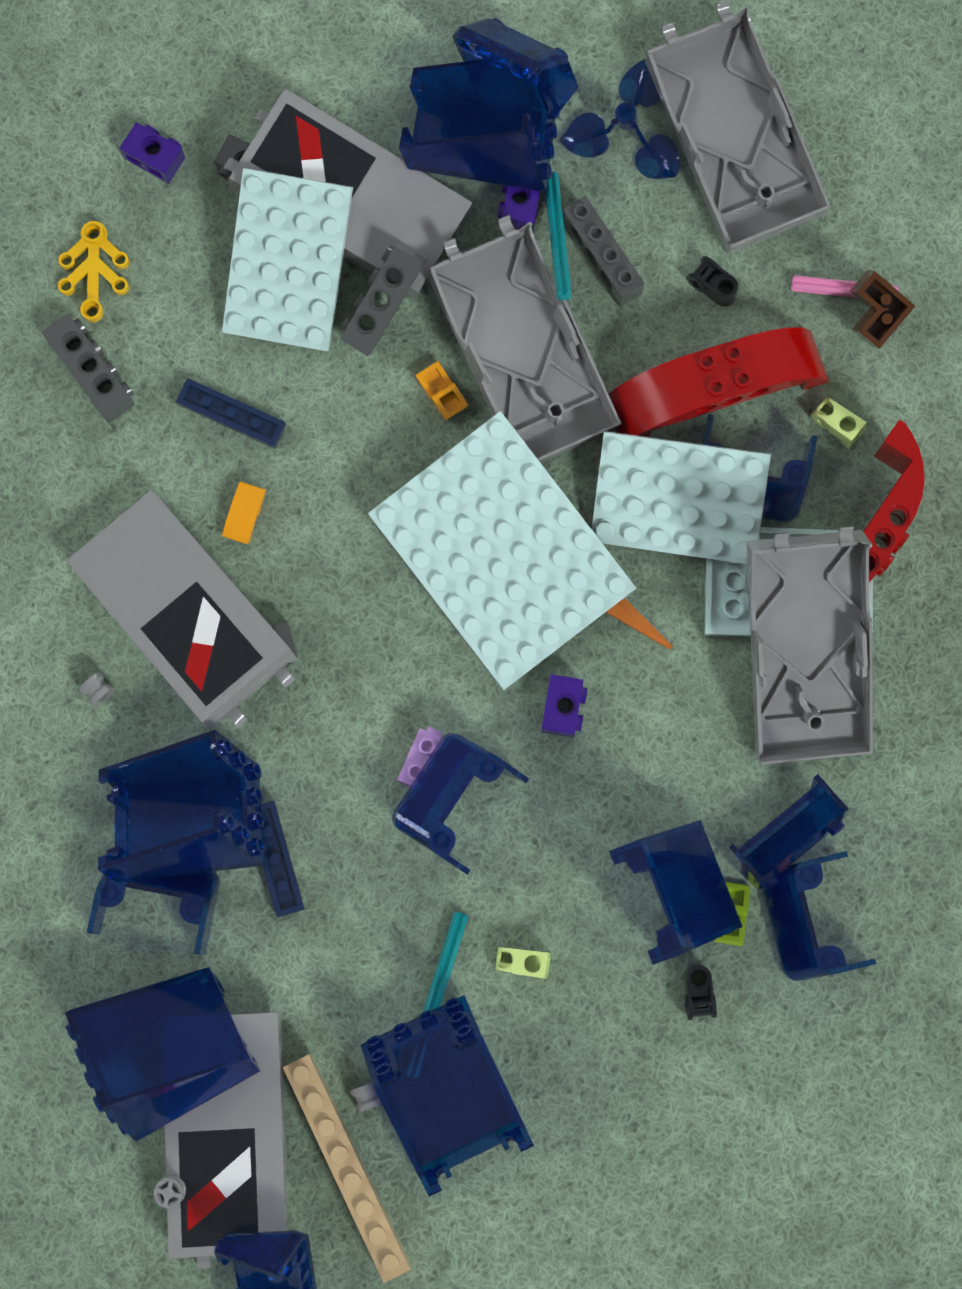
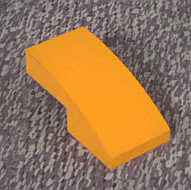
M436 361L415 375V378L445 421L469 406L439 361Z
M242 481L239 482L222 533L223 537L245 544L250 543L267 489Z

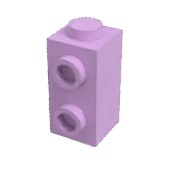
M427 727L426 731L419 728L397 779L399 783L422 793L425 792L446 743V739L441 737L442 732L431 727Z

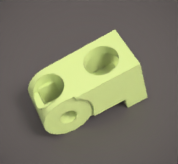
M824 398L811 414L814 422L828 430L830 434L839 439L841 444L849 450L864 433L867 423L830 398Z
M498 947L495 970L548 979L551 953Z

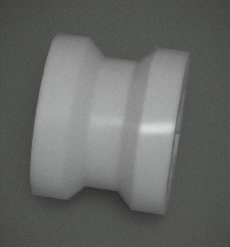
M97 672L81 685L79 691L83 695H87L90 698V703L97 707L113 694L115 688L111 684H107L104 681V676Z
M377 1080L350 1090L351 1096L355 1097L357 1101V1113L384 1103L383 1097L379 1096L377 1091L379 1086Z
M176 1175L164 1177L154 1188L153 1196L155 1202L163 1208L177 1206L186 1195V1185Z

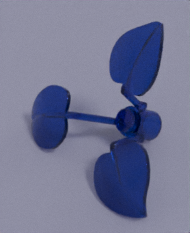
M645 59L634 65L622 78L619 93L621 99L625 102L617 106L615 110L616 118L611 120V124L607 129H605L604 120L599 115L585 113L575 118L560 138L563 146L573 154L593 158L600 156L609 148V139L606 134L610 133L616 125L622 130L633 129L644 146L637 151L635 156L636 167L642 175L651 179L674 178L679 173L680 157L675 143L669 137L662 134L654 135L647 142L637 125L636 108L638 104L643 107H651L661 99L646 66Z

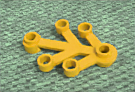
M90 221L82 227L80 232L81 239L68 252L62 253L58 258V262L64 270H71L76 265V258L87 249L88 258L67 278L59 281L58 289L61 291V294L70 296L75 292V286L88 274L87 300L81 304L80 312L86 321L95 323L101 320L104 314L103 307L99 302V273L112 285V289L117 295H124L129 290V284H127L126 279L115 274L99 258L100 248L112 258V262L117 269L127 268L130 261L126 253L119 251L107 240L108 232L106 227L98 221ZM92 232L99 233L97 238H90ZM69 257L72 259L70 264H63L65 258ZM119 257L125 258L123 264H117L116 260ZM70 283L71 288L69 290H62L64 284ZM118 283H125V287L122 290L116 289ZM91 309L98 310L95 316H89L88 313Z

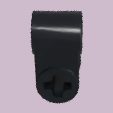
M703 256L700 260L701 264L693 273H689L686 276V280L692 287L705 294L720 306L731 305L736 299L738 291L737 280L722 269L713 259ZM721 287H727L732 292L729 294H723L718 289Z
M700 964L690 965L684 972L687 1020L700 1016L716 1018L717 1007L711 972ZM698 969L702 970L705 980L700 985H693L690 979L692 972Z

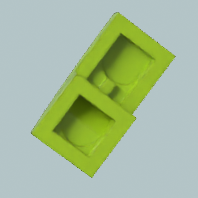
M722 882L714 942L741 947L744 944L750 886Z

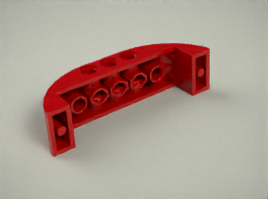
M790 327L752 334L676 358L629 379L608 395L621 421V425L617 428L618 433L650 437L651 431L799 384H801L802 390H807L829 382L812 332L806 328Z
M900 419L874 455L875 458L900 473L901 476L863 530V533L872 543V547L869 549V583L875 575L880 577L887 570L895 558L890 554L893 553L895 555L910 536L906 530L916 516L923 497L925 477L920 448L906 423Z

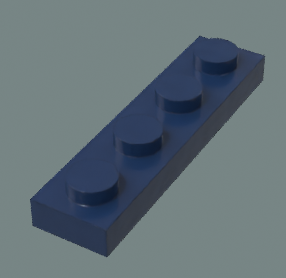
M187 378L176 400L177 405L274 449L287 425L286 422L189 378Z
M275 801L247 808L277 918L305 910Z

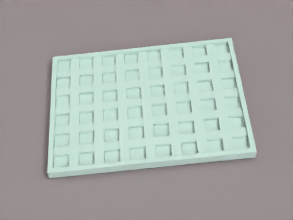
M501 411L368 513L503 690L636 589L635 585Z

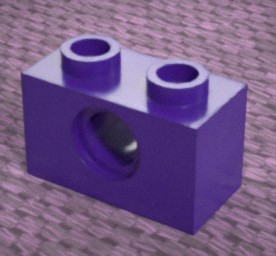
M137 122L119 148L125 160L168 184L185 159L182 145L178 141L170 137L165 139L152 126L146 124L144 127ZM153 148L160 149L156 154H148Z
M517 168L510 169L509 177L504 176L502 193H506L505 202H500L498 218L510 215L511 223L516 230L531 222L532 232H534L543 172ZM521 196L524 197L526 201L524 203L519 204L514 202L513 199L515 197Z
M550 674L541 728L542 733L574 738L575 731L581 732L583 715H579L578 712L580 704H585L588 690V688L583 687V679ZM561 700H568L571 702L573 710L566 714L561 713L557 708V703Z

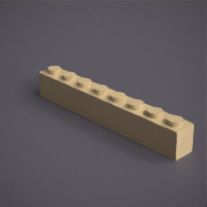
M312 1053L284 1066V1072L383 1283L409 1271L411 1263Z

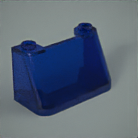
M297 1230L234 1233L220 1238L215 1246L214 1254L219 1264L227 1265L230 1261H233L237 1281L236 1289H317L310 1241L306 1233Z

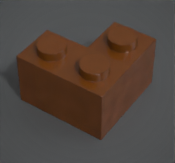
M867 270L850 290L851 293L870 308L852 330L869 345L878 349L882 347L915 307L911 301L874 270Z

